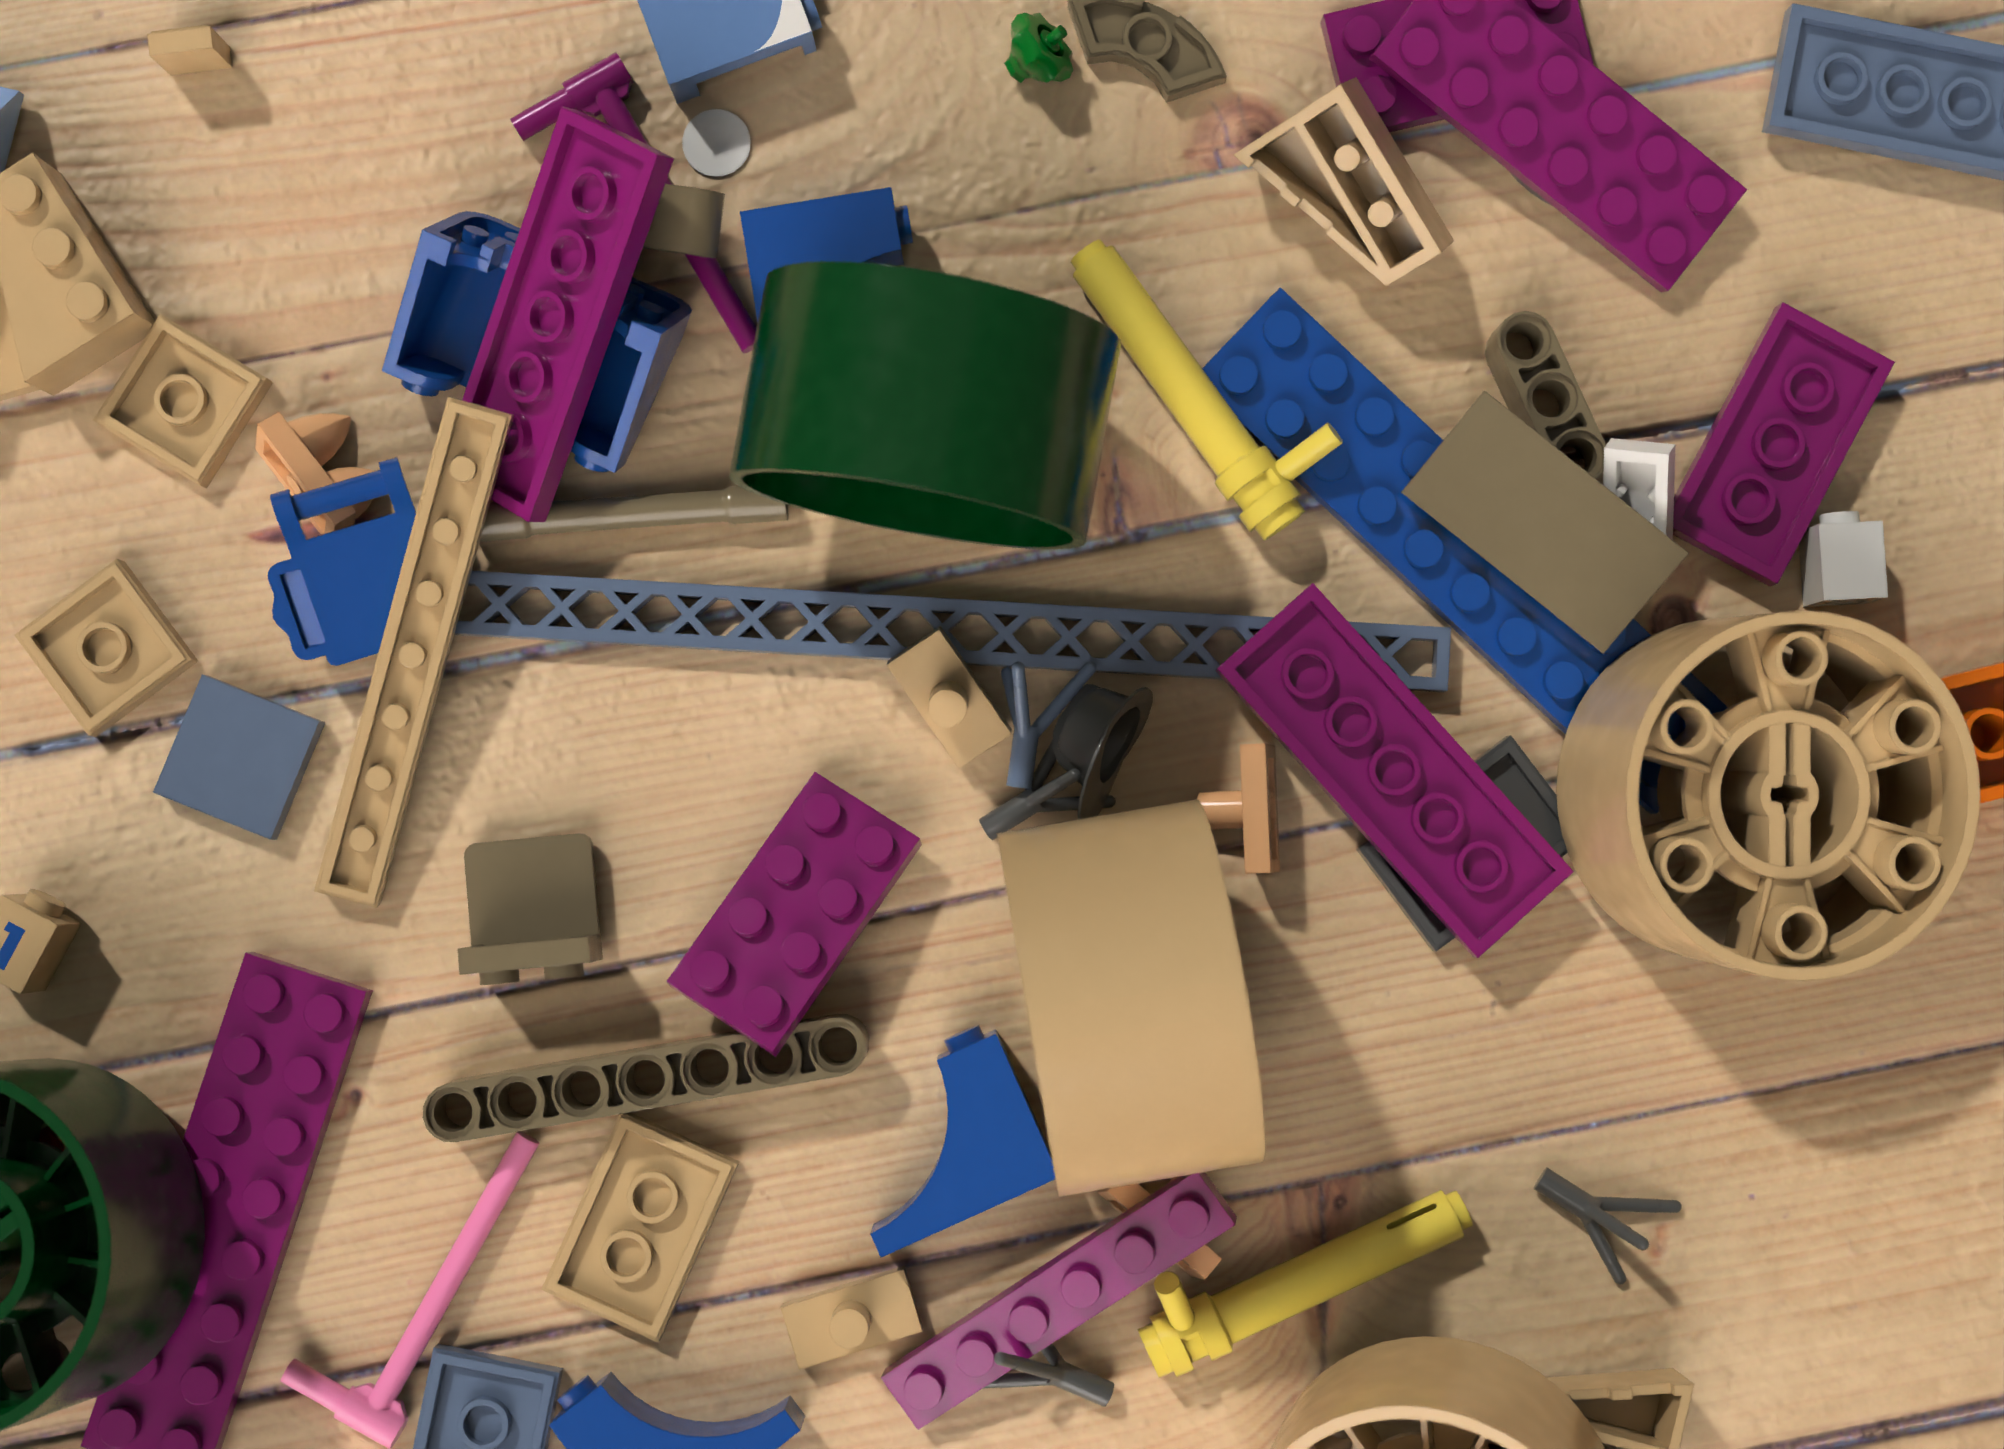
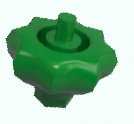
M1040 12L1032 15L1028 13L1017 14L1011 23V52L1009 58L1004 63L1010 76L1020 83L1029 78L1045 83L1049 81L1062 82L1069 79L1073 72L1071 63L1073 52L1063 40L1067 36L1065 28L1061 25L1058 27L1051 25Z

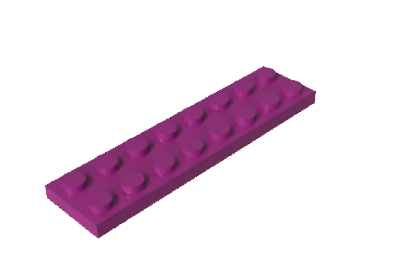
M256 952L245 953L183 1138V1143L196 1170L205 1214L203 1261L194 1294L179 1326L152 1361L118 1387L96 1398L80 1447L86 1449L222 1448L373 990Z

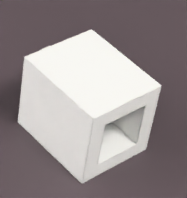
M1858 511L1831 512L1819 515L1820 524L1807 528L1799 543L1803 607L1867 604L1888 598L1883 521L1860 522Z

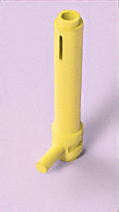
M1099 239L1079 251L1071 260V264L1076 269L1073 273L1074 279L1110 329L1117 334L1123 347L1217 475L1215 485L1227 501L1234 499L1243 511L1238 517L1248 531L1251 532L1256 529L1261 538L1266 541L1299 518L1305 510L1297 500L1301 493L1292 481L1343 443L1334 427L1327 422L1280 459L1276 460L1267 446L1259 447L1115 247H1106L1102 240Z
M1439 1190L1211 1296L1204 1291L1188 1299L1177 1274L1168 1271L1163 1272L1156 1277L1154 1287L1164 1310L1150 1316L1152 1323L1137 1330L1158 1377L1161 1378L1171 1372H1174L1176 1377H1179L1194 1370L1192 1363L1208 1355L1212 1361L1233 1352V1344L1464 1238L1463 1230L1473 1226L1472 1220L1457 1191L1445 1195L1442 1190Z

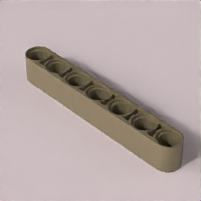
M832 1014L803 1019L799 1022L786 1041L793 1053V1062L790 1068L783 1072H773L767 1069L759 1057L760 1046L738 1031L465 1077L440 1086L428 1095L423 1106V1120L426 1129L435 1138L444 1142H460L833 1078L853 1072L863 1062L869 1050L870 1037L866 1027L858 1018L849 1014ZM833 1027H843L849 1030L857 1042L855 1055L846 1061H835L829 1058L822 1047V1038L825 1031ZM715 1049L726 1057L729 1064V1072L724 1081L711 1083L701 1077L697 1069V1058L701 1051ZM641 1060H651L662 1068L665 1081L659 1093H646L636 1085L634 1070L637 1063ZM578 1071L589 1072L598 1079L601 1089L599 1099L595 1104H584L574 1097L571 1090V1081L574 1074ZM513 1083H525L534 1091L536 1107L531 1115H521L510 1106L508 1093ZM451 1093L465 1096L471 1104L472 1118L467 1126H459L453 1123L447 1116L445 1111L446 1101Z

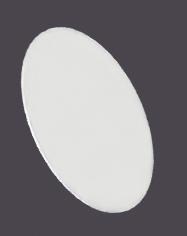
M711 109L696 115L688 123L682 138L683 152L689 164L698 172L712 177L726 176L738 170L746 161L751 147L750 134L745 123L734 113L722 109Z

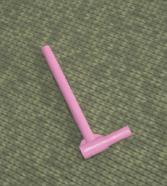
M516 1132L375 1385L369 1382L356 1387L352 1386L348 1389L295 1358L288 1365L280 1382L335 1412V1419L391 1449L409 1419L404 1402L397 1397L540 1144L539 1141L526 1133Z

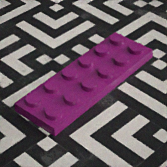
M1413 0L1369 57L1371 61L1661 293L1671 289L1747 191L1743 185L1514 0Z
M563 106L554 127L462 399L514 415L491 500L527 522H546L674 161L673 157L579 110Z
M1314 583L1308 586L1215 670L1473 957L1479 958L1574 872Z

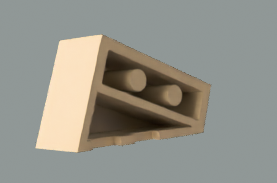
M1357 77L1332 89L1234 154L1248 168L1253 167L1280 190L1279 195L1293 207L1298 206L1327 231L1325 234L1386 286L1436 257L1454 242V239Z
M31 153L0 173V282L24 382L55 396L142 341L155 320L59 171L34 153Z
M1674 1368L1546 1377L1576 1404L1592 1425L1605 1449L1680 1448L1694 1383ZM1486 1439L1483 1445L1488 1449H1506L1490 1439Z

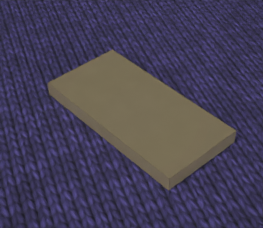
M1485 390L1401 491L1402 494L1601 653H1604L1689 554Z

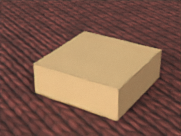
M208 24L151 31L150 34H147L149 56L171 76L232 68L230 46Z

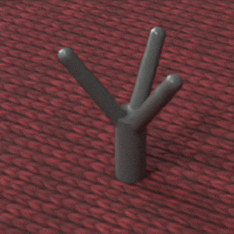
M1053 739L1034 772L1032 789H1025L979 819L982 828L991 840L997 838V833L1009 831L1037 812L1078 810L1080 796L1051 798L1081 778V772L1078 769H1071L1043 786L1057 760L1053 750ZM1109 795L1103 808H1112L1116 804V799Z
M1547 1167L1534 1186V1190L1581 1219L1614 1282L1619 1285L1626 1282V1275L1599 1224L1639 1250L1648 1249L1649 1241L1605 1211L1678 1213L1682 1208L1681 1203L1677 1200L1593 1197Z
M1051 1344L1041 1350L1050 1365L1005 1352H997L994 1356L996 1364L1024 1373L1004 1374L984 1387L1010 1388L1054 1385L1105 1407L1113 1394L1114 1382L1065 1362L1055 1346Z

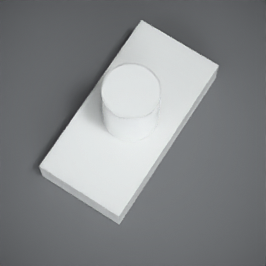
M1611 438L1604 447L1603 485L1673 540L1676 444Z

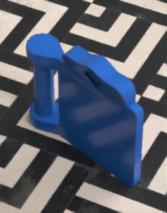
M398 457L379 462L380 470L291 496L289 489L270 494L276 519L292 557L291 559L276 563L268 571V581L274 593L272 614L276 624L289 636L292 650L299 659L312 660L326 655L331 665L339 666L379 652L416 516V510ZM389 494L395 513L308 539L306 538L301 520Z

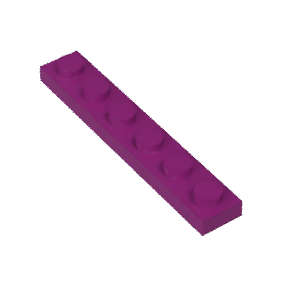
M1205 1172L1179 1176L885 1368L881 1379L914 1426L919 1430L1012 1370L995 1363L994 1356L997 1352H1005L1029 1359L1235 1226L1237 1216Z

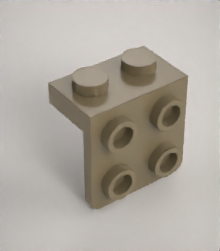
M578 833L471 844L466 848L464 863L471 946L457 949L459 975L479 973L480 985L519 982V969L544 967L545 979L583 976V963L603 959L594 848L589 836Z

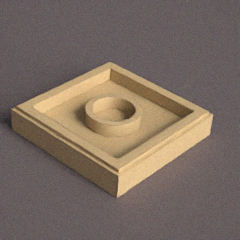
M159 314L93 421L207 489L273 382L164 315Z
M119 559L114 560L15 634L20 644L88 736L93 737L99 736L198 662L197 658L125 561Z

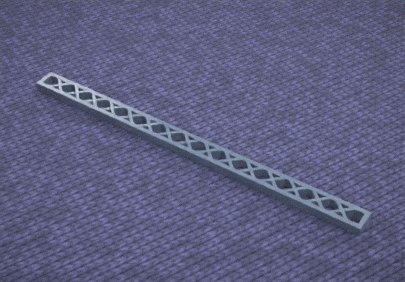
M471 571L468 586H477L492 604L473 621H458L454 635L889 660L907 647L902 646L889 632L887 627L904 612L914 611L919 612L934 629L939 626L942 627L967 665L1012 667L1014 662L1019 661L1024 664L1025 668L1080 671L1087 662H1093L1097 667L1096 672L1223 680L1215 671L1220 664L1204 648L1203 644L1220 629L1233 630L1246 643L1254 636L1250 631H1259L1274 617ZM493 587L509 589L500 596ZM530 589L541 590L555 606L536 625H525L510 608L512 604ZM556 591H570L572 593L563 600ZM592 593H603L618 609V612L599 629L588 628L573 612ZM618 594L636 596L626 604ZM655 596L667 597L682 614L663 632H651L636 616V613ZM681 598L699 600L689 608ZM717 600L731 601L745 617L726 636H714L698 618ZM744 602H759L762 604L752 612ZM780 604H793L808 621L789 640L776 639L761 622ZM806 605L826 607L815 616ZM843 607L856 608L871 625L853 643H839L824 626ZM870 609L889 611L878 619ZM934 613H949L952 615L942 623ZM502 614L510 624L492 622ZM968 615H981L998 633L979 651L966 650L950 633ZM996 616L1017 618L1005 627ZM565 618L572 627H559L555 625ZM1031 618L1045 619L1061 637L1042 655L1029 654L1013 636ZM1060 620L1080 622L1071 630H1068ZM628 621L636 631L618 629ZM1094 622L1108 623L1124 641L1107 658H1093L1076 639ZM1349 622L1410 691H1448L1450 627ZM691 624L700 635L680 633ZM1124 624H1138L1143 626H1141L1134 634H1132L1125 627ZM1156 626H1170L1187 645L1170 662L1156 661L1139 642ZM1186 627L1207 629L1195 638ZM755 628V630L763 638H749L744 636L751 629ZM817 631L826 642L806 640ZM880 635L889 646L869 645V643ZM1377 638L1396 640L1385 648ZM1410 640L1433 642L1432 677L1410 676L1393 655ZM1006 642L1014 653L994 651ZM1069 646L1078 657L1059 656L1058 654ZM1131 649L1140 660L1120 658ZM1194 653L1203 664L1182 662Z

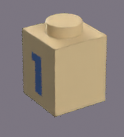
M30 889L28 894L0 896V984L19 994L46 991L82 924L63 913L66 908L65 903L35 889Z

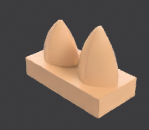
M277 412L257 424L255 450L285 489L290 490L291 496L374 472V470L359 467L336 468L327 472L322 468L336 454L345 441L351 424V417L348 415L320 413L302 416L287 422L282 414ZM373 499L308 519L320 534L354 525L355 519L369 507Z

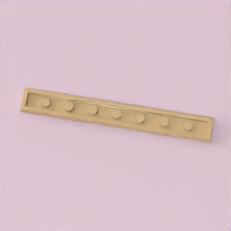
M451 396L447 398L314 892L377 908L381 903L514 418L512 414Z

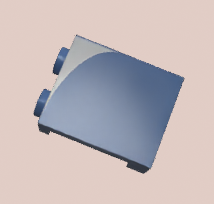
M638 0L677 104L701 96L696 85L697 83L798 46H802L805 55L817 51L812 31L822 28V24L813 0Z

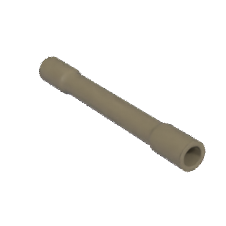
M730 486L723 490L553 501L546 522H527L498 503L492 502L489 505L480 541L524 539L536 534L724 521L732 524L788 520L789 513L788 505L762 497L740 486Z

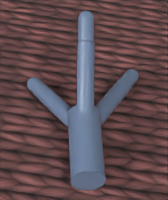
M1017 661L1013 663L1012 669L1009 667L1002 669L1001 677L1014 725L1007 786L1032 789L1038 739L1096 672L1097 667L1095 663L1087 662L1032 725H1030L1024 664Z

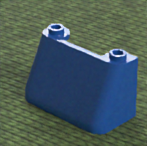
M465 211L422 229L382 367L383 372L401 379L403 387L423 396H436L439 391L452 389L459 384L467 387L520 231L519 227L490 215ZM633 277L571 452L575 454L574 459L579 465L597 472L611 471L616 473L626 464L681 342L692 312L689 304L682 299Z

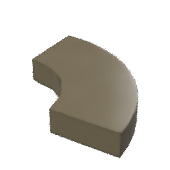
M1068 0L1067 7L1087 64L1112 61L1135 67L1156 84L1166 103L1225 83L1227 75L1214 49L1205 37L1181 15L1177 17L1161 7L1145 2V0Z

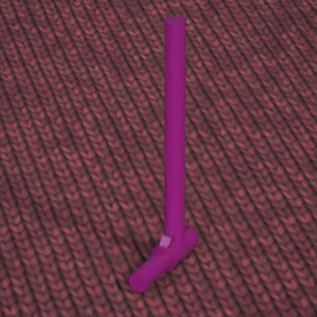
M617 52L562 83L564 88L510 118L521 139L525 141L556 123L563 106L595 117L602 114L609 126L649 145L623 102L629 98L634 82ZM667 178L665 184H671V185H672V183H671V181L669 180V178ZM685 254L742 353L745 354L752 351L757 327L717 259Z

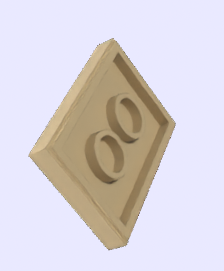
M630 1112L619 1114L541 1290L659 1342L740 1161Z

